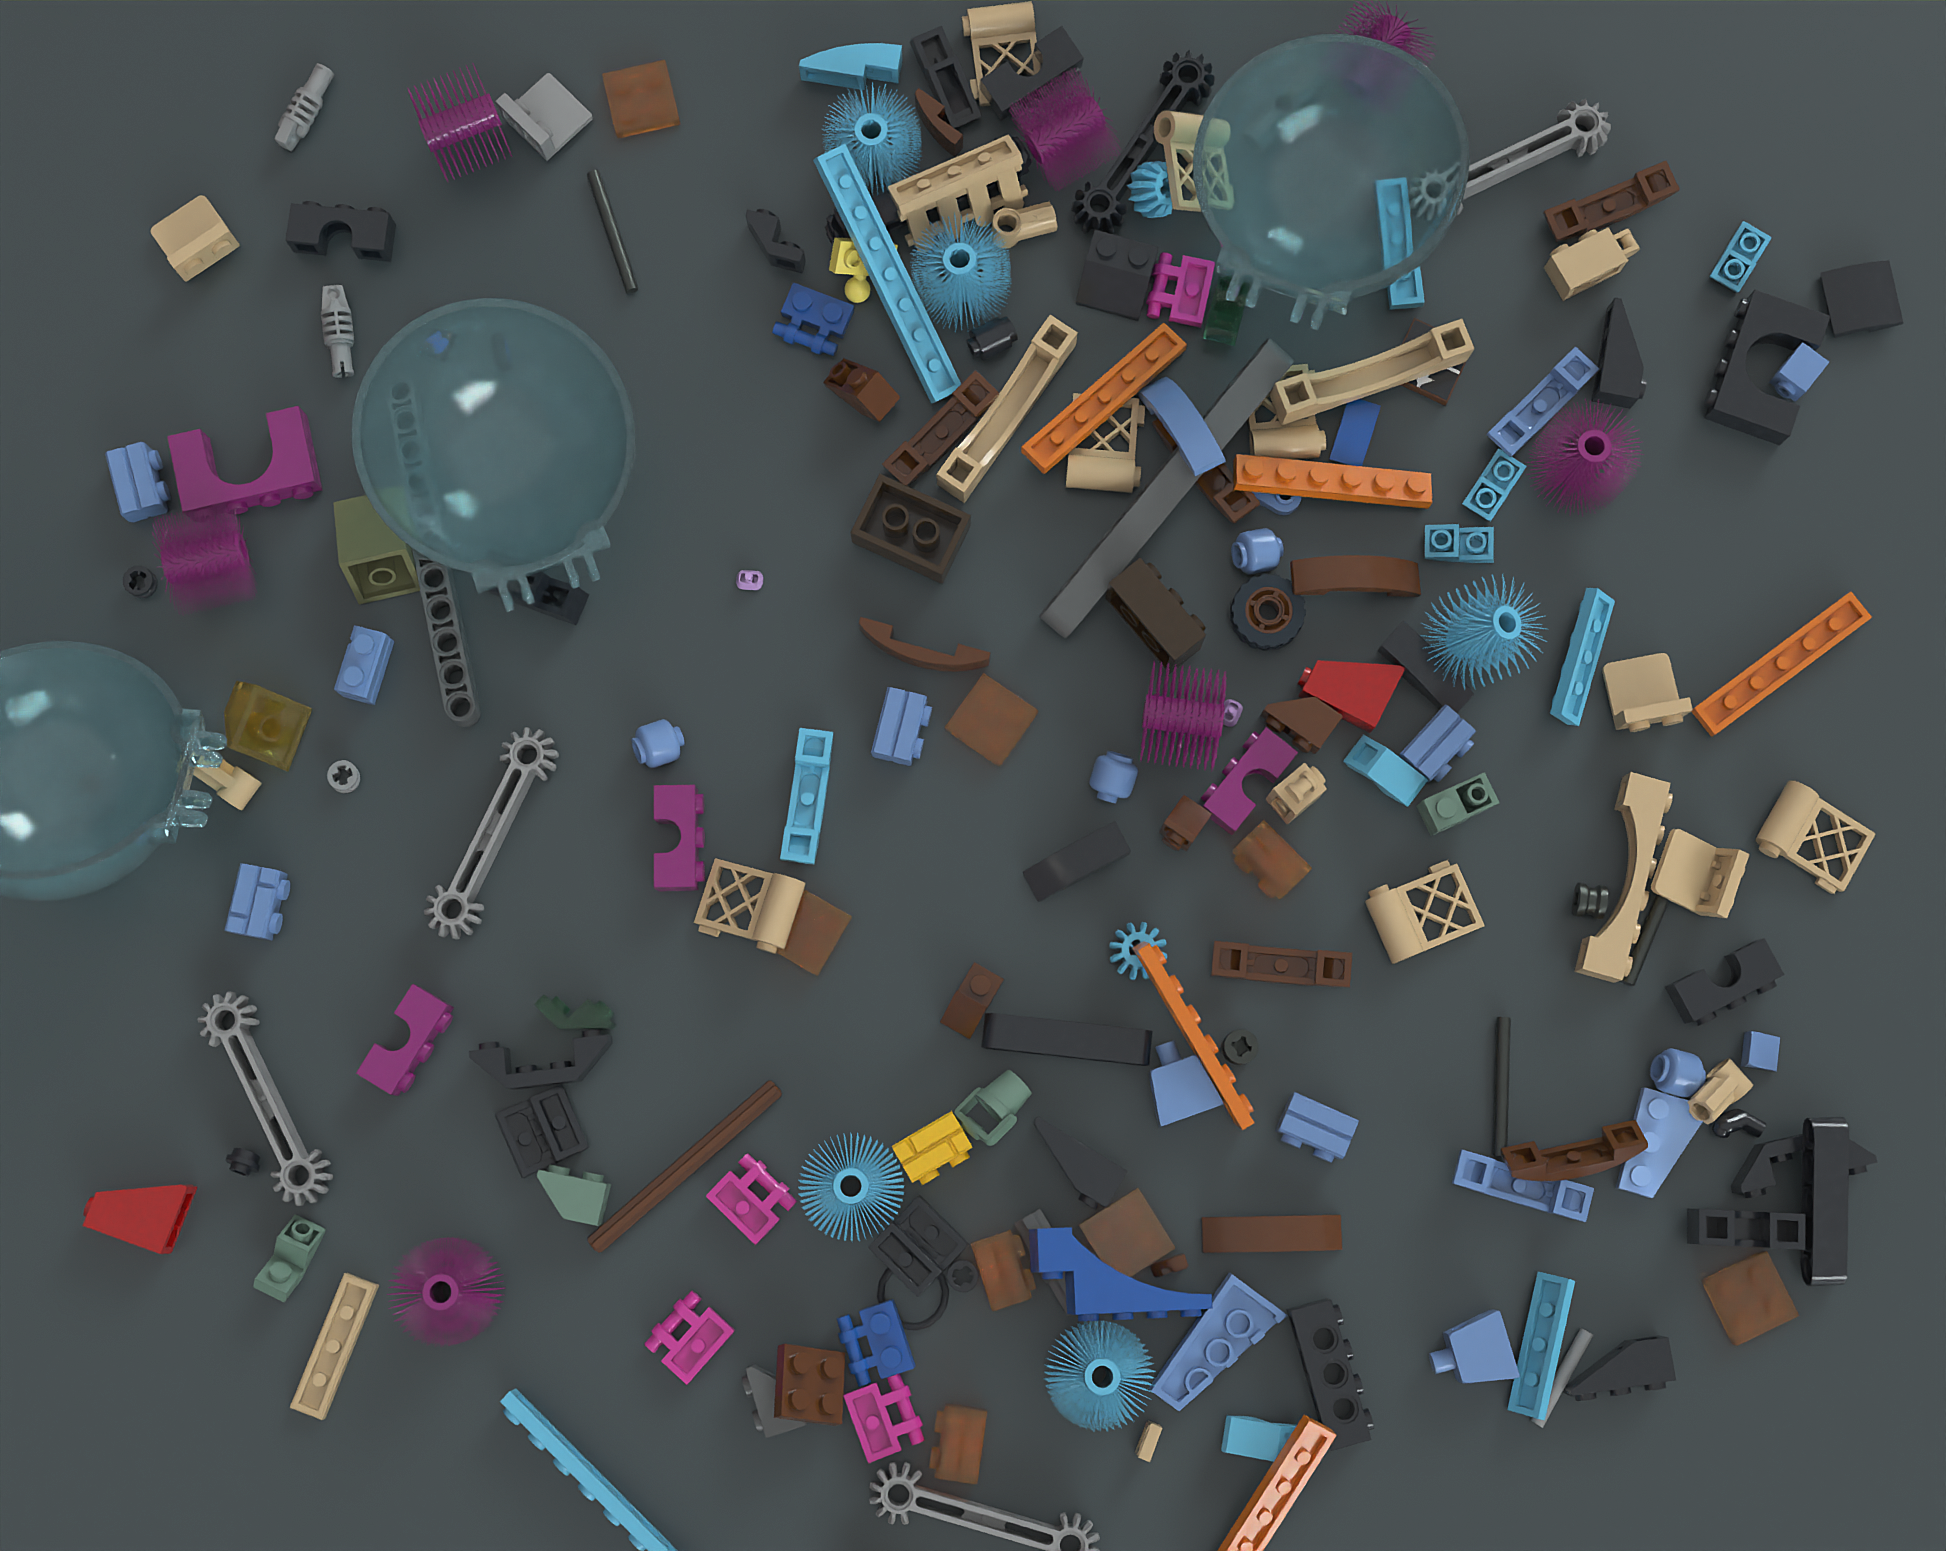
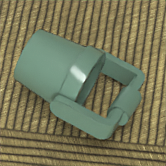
M1006 1070L985 1088H976L955 1109L954 1113L960 1123H962V1129L974 1139H981L985 1144L992 1146L1015 1125L1017 1117L1014 1115L1032 1093L1015 1073ZM978 1102L999 1123L989 1135L971 1117L965 1116Z

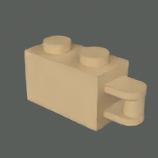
M1609 227L1600 232L1593 229L1582 235L1578 239V243L1570 247L1568 244H1563L1550 253L1551 257L1544 269L1564 301L1619 273L1628 262L1627 258L1637 253L1640 247L1629 229H1625L1615 235L1612 234ZM1619 242L1622 244L1624 250H1622L1619 246Z
M1303 763L1274 787L1266 797V800L1288 825L1327 790L1324 785L1326 780L1314 766L1309 768L1306 763Z

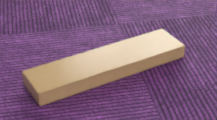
M344 1273L290 1408L320 1420L326 1418L379 1287L378 1284L349 1273Z

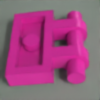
M1160 253L1158 264H1155L1152 276L1155 278L1153 288L1147 295L1146 304L1149 305L1147 317L1159 319L1161 308H1171L1169 321L1201 328L1215 262L1183 255L1181 267L1171 265L1173 258L1171 254ZM1168 280L1177 281L1175 295L1165 293Z
M747 1153L738 1162L747 1173L739 1179L732 1171H729L706 1197L743 1234L757 1245L780 1220L771 1210L773 1206L779 1202L789 1211L797 1203V1200L788 1193L790 1189L783 1182L779 1184L766 1171L767 1166L761 1160L757 1162ZM755 1180L769 1193V1196L764 1201L748 1188Z
M692 1290L683 1300L679 1298L672 1306L673 1312L662 1324L657 1323L651 1330L653 1334L644 1343L653 1353L662 1344L670 1349L661 1362L686 1385L690 1383L735 1332V1329L711 1307H708L701 1316L697 1315L693 1309L702 1299ZM685 1319L691 1327L678 1341L672 1333Z
M900 1373L887 1377L891 1391L883 1395L877 1382L843 1395L868 1463L901 1451L902 1448L897 1436L907 1433L911 1445L925 1440L920 1429L923 1426L919 1415H915L909 1396L912 1394L909 1386H904ZM896 1402L902 1422L893 1425L886 1406Z

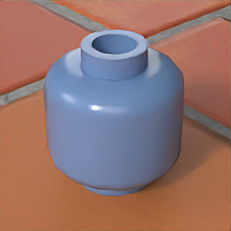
M1267 528L1240 533L1231 547L1234 565L1248 575L1274 570L1284 553L1281 539L1276 538L1275 534Z
M665 719L639 727L636 730L635 738L631 739L632 748L640 764L645 763L650 768L677 760L680 757V747L685 744L680 728L678 726L673 728Z
M1107 751L1106 755L1097 757L1089 780L1090 786L1098 791L1097 798L1116 803L1117 798H1128L1132 794L1138 775V768L1132 764L1133 758L1113 751Z
M1670 1048L1657 1055L1650 1067V1075L1652 1080H1654V1084L1658 1090L1664 1093L1686 1098L1692 1096L1705 1083L1706 1073L1703 1069V1064L1700 1058L1692 1053Z

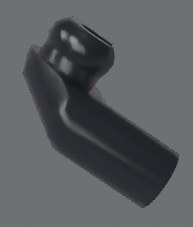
M1732 1109L1720 1114L1715 1120L1716 1122L1713 1124L1712 1130L1720 1138H1728L1731 1132L1733 1133L1740 1129L1759 1138L1766 1127V1123L1741 1109Z

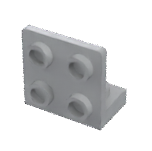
M550 73L545 74L519 99L517 98L513 101L504 93L495 101L502 118L546 161L593 119L592 114Z

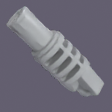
M317 63L304 87H300L294 93L295 96L292 97L291 103L287 106L286 112L283 113L278 123L280 128L275 136V141L280 147L292 152L301 137L304 138L310 130V125L313 124L314 118L317 117L319 109L323 106V94L334 77V73L326 66Z
M342 285L323 286L322 311L320 313L324 344L327 349H330L332 376L342 378L341 367H344L345 377H351L354 375L350 348L353 347L355 342L351 310L349 309Z

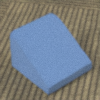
M1755 1031L1745 1032L1741 1066L1776 1072L1780 1037Z

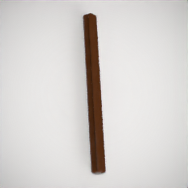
M771 1080L763 1084L589 1235L587 1240L591 1247L598 1253L603 1252L778 1100L782 1093L776 1084Z

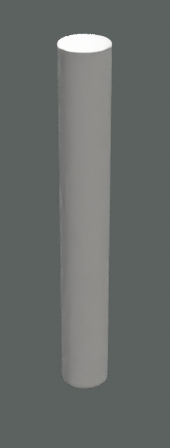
M1580 1328L1554 1376L1545 1420L1532 1417L1530 1419L1531 1422L1543 1428L1591 1341L1593 1334Z

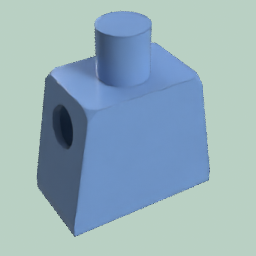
M1175 1040L1155 1047L1162 1067L1151 1070L1148 1074L1159 1127L1223 1105L1219 1093L1197 1055L1181 1059Z
M1488 1310L1443 1332L1446 1349L1429 1353L1430 1363L1435 1374L1453 1369L1455 1378L1460 1383L1520 1377L1499 1310Z

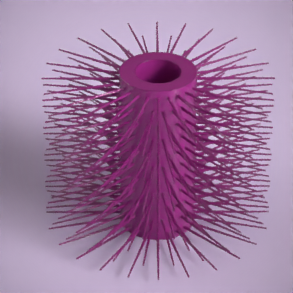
M1369 3L1367 4L1374 12L1367 7L1366 9L1369 11L1367 13L1355 5L1366 16L1360 12L1356 13L1364 18L1362 20L1356 17L1362 24L1356 22L1353 18L1351 19L1359 27L1349 22L1347 23L1357 30L1349 28L1353 34L1339 26L1350 37L1336 30L1348 40L1341 39L1346 45L1338 42L1344 49L1333 44V46L1342 50L1338 52L1327 45L1328 48L1338 55L1336 56L1324 48L1335 59L1321 52L1333 63L1325 61L1335 67L1334 71L1339 73L1336 74L1328 71L1330 72L1329 74L1342 77V79L1332 78L1343 81L1328 83L1345 84L1347 86L1345 87L1346 89L1349 88L1351 93H1356L1357 104L1358 95L1363 97L1364 102L1366 97L1369 100V96L1372 100L1375 98L1380 104H1382L1380 101L1382 100L1392 107L1386 100L1395 104L1389 98L1396 99L1391 93L1398 95L1393 89L1398 90L1401 94L1403 93L1395 86L1402 87L1397 81L1405 84L1399 77L1407 80L1409 83V79L1402 75L1405 74L1415 81L1414 77L1407 74L1404 70L1411 72L1414 76H1419L1413 73L1407 66L1421 74L1422 72L1411 66L1410 63L1424 71L1421 68L1422 66L1417 65L1411 58L1420 62L1414 56L1416 55L1424 61V57L1422 58L1417 53L1420 52L1430 60L1432 59L1419 49L1426 50L1425 47L1418 44H1424L1419 39L1426 37H1418L1411 34L1421 33L1412 32L1414 30L1410 29L1419 30L1422 28H1409L1407 26L1408 22L1404 23L1402 21L1403 18L1399 19L1397 4L1396 16L1391 15L1390 9L1388 15L1385 10L1386 15L1382 12L1380 14Z
M475 66V72L485 94L479 95L468 70L478 95L475 99L460 69L472 99L470 101H467L453 70L465 100L462 104L446 72L459 104L457 106H454L440 75L452 108L449 109L434 78L437 90L446 109L444 111L441 110L427 80L434 102L439 110V113L436 114L421 83L432 112L431 116L426 111L424 103L414 85L426 116L423 119L407 87L417 112L418 123L430 151L434 152L447 182L448 178L437 150L440 149L454 180L453 172L443 150L444 147H447L460 177L459 168L449 145L453 144L466 174V168L455 143L460 142L472 171L473 167L462 140L466 139L479 169L478 161L468 138L473 137L485 166L486 163L475 135L479 134L492 165L493 162L481 135L482 132H486L497 159L498 156L487 132L488 130L492 129L504 156L494 131L495 127H499L509 150L500 127L502 123L490 94L485 92Z
M1072 74L1070 75L1075 85L1072 81L1071 83L1074 89L1069 79L1067 81L1070 87L1067 83L1064 85L1062 81L1063 86L1061 85L1063 91L1060 89L1062 95L1057 89L1059 95L1056 97L1051 89L1054 98L1051 93L1050 96L1047 94L1049 100L1047 97L1045 100L1042 95L1044 100L1042 104L1038 98L1039 104L1035 100L1038 108L1034 102V106L1030 102L1032 108L1029 106L1030 110L1025 104L1026 109L1024 108L1026 114L1023 110L1021 116L1017 112L1020 118L1021 131L1024 134L1022 135L1025 139L1023 142L1027 144V150L1031 152L1032 159L1034 157L1037 161V171L1038 163H1040V167L1042 164L1044 172L1045 170L1047 174L1049 172L1052 179L1054 177L1057 183V178L1060 181L1057 173L1060 177L1061 174L1064 177V174L1066 175L1065 169L1069 175L1068 170L1071 173L1070 168L1072 169L1073 167L1076 171L1075 166L1077 167L1075 161L1080 167V164L1082 165L1081 160L1083 161L1084 159L1086 163L1087 160L1089 161L1087 155L1090 159L1091 156L1094 159L1092 152L1095 157L1094 151L1096 149L1100 153L1098 147L1101 151L1102 148L1105 151V146L1107 152H1109L1105 143L1108 141L1111 145L1108 139L1109 135L1111 136L1108 132L1110 129L1106 124L1110 125L1105 121V118H1109L1104 117L1102 112L1105 109L1101 110L1098 102L1094 100V91L1092 98L1090 91L1088 95L1085 84L1082 85L1081 83L1080 86L1078 82L1077 85Z
M1591 402L1590 418L1586 403V423L1582 406L1581 417L1579 415L1580 422H1578L1575 412L1573 415L1574 419L1572 416L1570 418V423H1567L1564 419L1562 421L1560 418L1557 420L1559 424H1563L1564 428L1562 430L1558 427L1557 423L1556 425L1552 423L1553 426L1549 425L1551 428L1546 426L1552 433H1545L1547 436L1543 435L1545 438L1541 437L1545 440L1542 442L1546 444L1540 443L1542 445L1540 447L1543 448L1540 450L1545 452L1539 451L1538 453L1549 454L1546 456L1552 457L1538 454L1541 456L1533 459H1544L1527 462H1548L1539 464L1546 466L1533 465V467H1543L1539 469L1549 470L1531 474L1547 473L1544 474L1547 476L1544 477L1546 479L1542 480V482H1547V485L1550 483L1554 488L1550 490L1546 497L1562 482L1564 483L1556 494L1566 484L1556 503L1561 500L1560 498L1563 495L1566 499L1565 494L1567 492L1569 499L1572 494L1570 501L1572 507V498L1575 491L1574 499L1577 500L1578 515L1579 499L1582 511V495L1586 508L1587 498L1589 500L1588 507L1591 504V494L1593 496V503L1595 501L1594 497L1596 500L1599 497L1598 493L1600 496L1603 495L1605 497L1606 495L1609 498L1607 495L1609 491L1612 494L1613 492L1616 493L1615 490L1617 488L1623 491L1618 485L1623 487L1620 483L1624 484L1622 481L1626 482L1624 479L1627 478L1624 476L1627 475L1622 472L1631 475L1627 472L1630 471L1627 468H1632L1625 466L1628 464L1621 462L1627 460L1634 461V459L1638 458L1627 459L1632 457L1620 455L1631 456L1632 454L1622 453L1642 451L1624 450L1633 447L1618 448L1633 443L1621 442L1623 436L1628 435L1626 433L1617 437L1622 433L1618 434V431L1615 429L1622 420L1607 434L1605 433L1613 422L1603 432L1611 416L1607 417L1608 419L1606 420L1604 419L1603 423L1599 416L1597 422L1598 406L1596 421L1593 427L1595 415L1593 412L1591 424ZM1564 443H1567L1570 448L1565 447ZM1599 469L1604 470L1605 473H1600Z
M217 507L218 516L215 511L216 519L215 516L212 518L210 511V520L208 514L207 519L205 514L204 519L201 514L202 523L199 514L198 519L195 514L197 525L194 517L191 525L188 521V526L185 516V525L181 517L183 529L180 520V528L176 520L177 528L174 524L175 532L172 523L171 529L168 524L169 532L167 527L165 532L162 523L163 532L161 527V535L159 532V542L161 546L159 545L161 549L159 553L161 558H158L162 563V566L159 567L163 568V577L166 576L167 584L168 582L170 583V603L171 584L173 599L174 591L175 596L177 592L180 607V598L183 607V599L186 607V598L188 604L190 599L193 612L192 598L195 604L194 596L197 604L198 599L201 604L200 595L202 601L204 596L206 605V596L209 601L208 593L211 602L212 596L215 601L214 592L216 598L218 593L221 602L220 593L222 595V590L225 599L226 593L229 598L228 590L231 599V591L235 599L234 590L237 595L236 587L239 596L240 591L243 596L242 587L245 596L246 591L249 596L248 588L251 592L249 581L251 575L253 577L249 568L251 565L249 564L250 558L248 555V551L251 550H247L245 543L247 539L244 541L243 530L242 535L240 534V516L238 533L237 518L235 524L234 515L232 519L231 512L229 516L227 507L226 513L223 508L224 516L222 511L220 516Z
M1154 661L1148 694H1146L1143 709V737L1140 760L1142 761L1145 749L1147 729H1150L1147 763L1150 760L1153 735L1155 730H1157L1155 763L1158 757L1161 731H1164L1161 765L1164 762L1168 735L1171 732L1169 765L1174 751V740L1176 733H1178L1176 764H1178L1180 758L1182 735L1184 736L1185 734L1183 768L1185 767L1190 735L1193 736L1192 747H1190V767L1193 765L1196 742L1199 736L1197 766L1201 763L1204 738L1207 737L1206 749H1204L1205 765L1203 766L1204 770H1206L1212 737L1211 769L1214 768L1215 759L1217 758V746L1219 748V738L1221 737L1224 721L1226 675L1222 677L1220 699L1218 698L1217 701L1219 692L1218 681L1220 680L1218 676L1220 673L1217 670V678L1214 680V690L1212 691V703H1209L1212 671L1209 673L1208 683L1206 684V696H1204L1203 702L1205 668H1203L1200 688L1198 689V701H1195V693H1197L1196 683L1198 682V668H1196L1192 682V693L1190 694V700H1188L1191 666H1189L1184 687V699H1180L1184 666L1182 665L1178 680V690L1176 698H1174L1177 669L1175 664L1170 685V697H1166L1169 680L1168 663L1162 696H1159L1162 675L1161 662L1156 683V694L1152 695L1155 671Z
M446 1237L442 1239L443 1251L441 1248V1238H439V1244L438 1238L434 1240L436 1251L433 1241L431 1243L427 1241V1245L422 1247L425 1254L418 1249L416 1250L417 1255L413 1257L418 1263L415 1264L409 1259L412 1265H405L409 1269L402 1271L403 1273L400 1276L402 1279L388 1280L409 1285L391 1286L389 1288L419 1291L397 1292L387 1295L422 1294L402 1299L423 1296L422 1298L391 1307L396 1308L418 1302L395 1313L396 1315L409 1311L395 1321L409 1318V1321L404 1322L408 1324L418 1320V1325L413 1329V1332L417 1331V1329L419 1332H422L425 1328L426 1331L423 1336L425 1338L427 1335L429 1338L427 1341H430V1343L432 1339L434 1340L437 1329L435 1341L440 1342L441 1347L442 1345L444 1346V1332L445 1342L446 1334L448 1335L449 1346L450 1344L452 1345V1339L453 1343H455V1340L456 1344L460 1343L458 1332L461 1342L463 1340L467 1341V1338L472 1336L469 1329L467 1332L465 1326L467 1327L468 1325L472 1333H478V1329L480 1330L481 1326L476 1319L485 1321L483 1318L488 1319L490 1317L488 1315L496 1307L490 1304L504 1302L483 1297L502 1296L501 1294L471 1292L503 1289H470L472 1287L488 1285L470 1286L503 1274L477 1280L500 1268L485 1271L497 1262H489L487 1264L488 1259L481 1262L478 1259H473V1256L477 1257L481 1252L477 1251L475 1255L473 1253L469 1254L470 1248L468 1244L466 1245V1239L464 1243L460 1241L461 1245H459L457 1252L459 1240L456 1237L455 1239L451 1238L452 1250L450 1241L449 1256L448 1237L447 1250ZM445 1283H447L451 1288V1296L449 1299H446L443 1295V1286Z

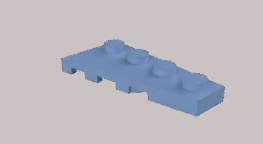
M1228 1273L1212 1296L1213 1309H1203L1201 1316H1198L1152 1382L1155 1386L1150 1385L1148 1388L1178 1411L1210 1385L1221 1371L1238 1360L1237 1357L1246 1349L1265 1336L1264 1333L1276 1323L1279 1324L1288 1316L1231 1273Z

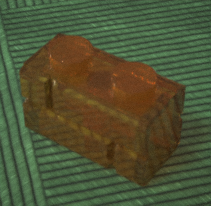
M1265 820L1232 851L1236 855L1233 860L1237 866L1247 874L1252 871L1261 880L1258 886L1270 898L1276 895L1281 900L1312 869Z
M1007 1230L971 1242L992 1311L1032 1298L1030 1291L1037 1288L1031 1269L1023 1270L1019 1258L1026 1255L1020 1235L1012 1236L1011 1230Z
M945 1403L944 1411L937 1410L934 1432L941 1433L939 1447L932 1446L929 1466L931 1469H936L935 1478L970 1484L978 1483L987 1409Z

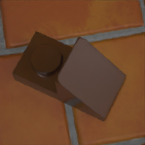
M974 962L961 986L955 992L940 1023L970 1039L1004 979Z

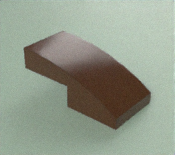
M918 88L915 91V107L919 117L933 138L947 152L956 157L963 149V134L944 122L945 106Z

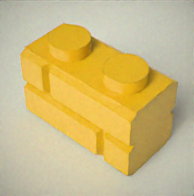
M952 1111L892 1145L911 1182L914 1183L919 1180L922 1185L939 1176L937 1168L949 1162L953 1168L970 1158L967 1151L973 1148Z

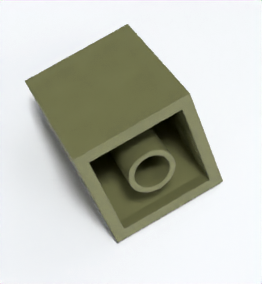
M400 489L384 490L333 502L339 565L358 604L420 591Z

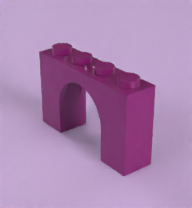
M299 406L266 413L273 447L272 460L262 476L247 484L235 485L220 480L216 470L210 438L201 429L167 436L182 512L185 515L187 514L188 517L189 512L191 520L194 517L195 521V514L197 519L199 514L202 522L201 514L203 519L204 514L206 519L208 514L210 520L209 511L211 516L212 510L214 516L215 511L218 515L217 507L220 514L221 511L222 514L224 513L223 508L226 513V507L229 514L230 512L232 514V510L233 514H235V511L236 514H241L248 511V507L257 505L271 507L280 504L282 499L291 497L305 499L313 496V492L323 490L308 418Z

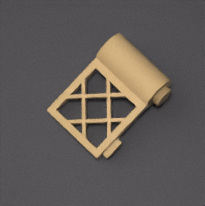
M1032 1L967 9V16H962L963 35L970 36L976 79L970 80L971 91L975 100H979L980 107L989 106V102L980 90V79L983 78L982 68L989 74L997 69L1002 61L1007 58L1020 68L1017 71L1019 75L1025 72L1029 76H1033L1040 71V63L1033 54L1034 45L1037 42ZM1030 42L1031 54L1024 64L1009 53L1016 44ZM1004 45H1009L1006 49L1001 47ZM993 47L1002 55L990 67L980 59V48ZM1031 61L1033 64V71L1029 67H1027L1031 63Z
M1167 110L1158 114L1154 123V135L1158 143L1164 145L1173 209L1219 214L1228 211L1227 207L1230 206L1228 186H1224L1219 146L1225 134L1220 118ZM1176 153H1180L1188 162L1185 169L1178 163ZM1201 156H1208L1209 172L1199 162ZM1192 170L1203 180L1199 187L1189 176ZM1182 184L1193 195L1190 201L1183 200ZM1207 186L1214 193L1215 203H1212L1203 193Z
M1308 364L1291 365L1279 381L1284 380L1286 376L1299 375L1305 372L1307 374L1315 373V370H1308ZM1270 391L1247 419L1250 455L1292 460L1319 458L1321 451L1326 450V435L1324 430L1319 431L1315 414L1308 416L1306 419H1299L1281 426L1273 403L1267 399L1271 393ZM1261 405L1276 414L1270 422L1256 423L1255 412Z
M1073 393V401L1081 394ZM1131 398L1122 406V408H1131V417L1120 425L1112 415L1107 419L1115 430L1105 438H1102L1095 430L1090 434L1097 441V444L1091 449L1075 447L1068 453L1067 488L1132 493L1133 486H1140L1141 467L1135 466L1137 426L1144 427L1145 406L1139 405V398ZM1129 426H1130V434L1125 430V429L1128 428ZM1120 434L1129 443L1128 452L1114 451L1108 445V442Z
M1788 781L1755 840L1760 845L1758 849L1762 853L1772 858H1777L1779 855L1785 857L1815 876L1817 880L1814 884L1830 894H1835L1836 890L1839 892L1845 891L1871 844L1875 833L1820 799L1819 795L1810 787L1796 781ZM1820 810L1830 816L1833 830L1818 832L1815 819ZM1853 830L1861 835L1862 838L1856 849L1847 851L1842 832ZM1834 834L1839 853L1825 856L1820 837ZM1812 839L1817 859L1807 861L1796 853L1803 841ZM1841 858L1844 871L1839 880L1829 874L1826 860Z
M715 858L694 923L700 925L698 931L715 937L719 936L720 931L757 941L756 948L776 954L777 948L785 949L806 883L785 875L769 873ZM724 868L732 871L736 882L722 890L719 880ZM755 878L764 879L760 893L751 898L745 885ZM740 889L745 902L731 910L726 896ZM720 901L725 914L715 921L707 920L710 907ZM749 909L752 918L748 930L739 929L734 917Z
M1448 860L1429 867V875L1391 890H1389L1386 884L1368 892L1370 899L1366 900L1365 903L1392 964L1485 926L1457 863L1450 866ZM1451 874L1456 885L1453 897L1436 890L1441 877ZM1433 881L1431 888L1424 885ZM1417 888L1428 893L1423 910L1411 905L1406 893L1407 891ZM1434 896L1450 903L1445 919L1428 912ZM1458 906L1467 910L1473 924L1461 927L1450 922L1455 907ZM1426 918L1442 925L1438 938L1429 942L1422 930ZM1448 928L1455 930L1446 934Z

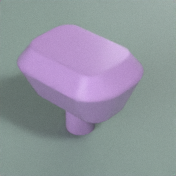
M741 570L737 574L736 584L738 588L743 590H759L763 584V575L759 571Z
M1228 699L1224 702L1223 724L1232 727L1236 725L1243 707L1239 702Z

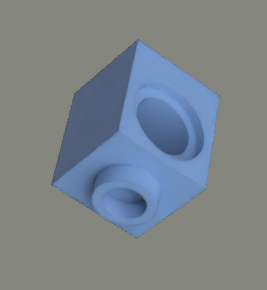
M1802 342L1791 353L1769 383L1775 386L1778 394L1787 399L1791 398L1796 402L1810 388L1829 361Z

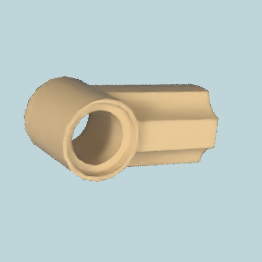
M1048 201L1018 210L1011 208L998 210L992 221L991 237L997 233L992 241L997 239L996 242L1000 241L1005 244L1001 246L1002 248H1011L1020 240L1057 231L1058 226L1053 205ZM1009 225L1014 230L1011 232H1004L999 228V226Z
M207 748L196 754L188 770L215 789L218 796L241 811L262 784L238 766L233 767L225 759Z
M1727 1058L1706 1075L1708 1081L1688 1101L1689 1113L1696 1120L1703 1121L1708 1125L1714 1122L1730 1104L1742 1098L1753 1087V1084L1730 1058Z

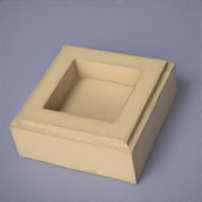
M1149 1420L1148 1422L1146 1421L1135 1450L1138 1458L1150 1462L1163 1429L1159 1424Z

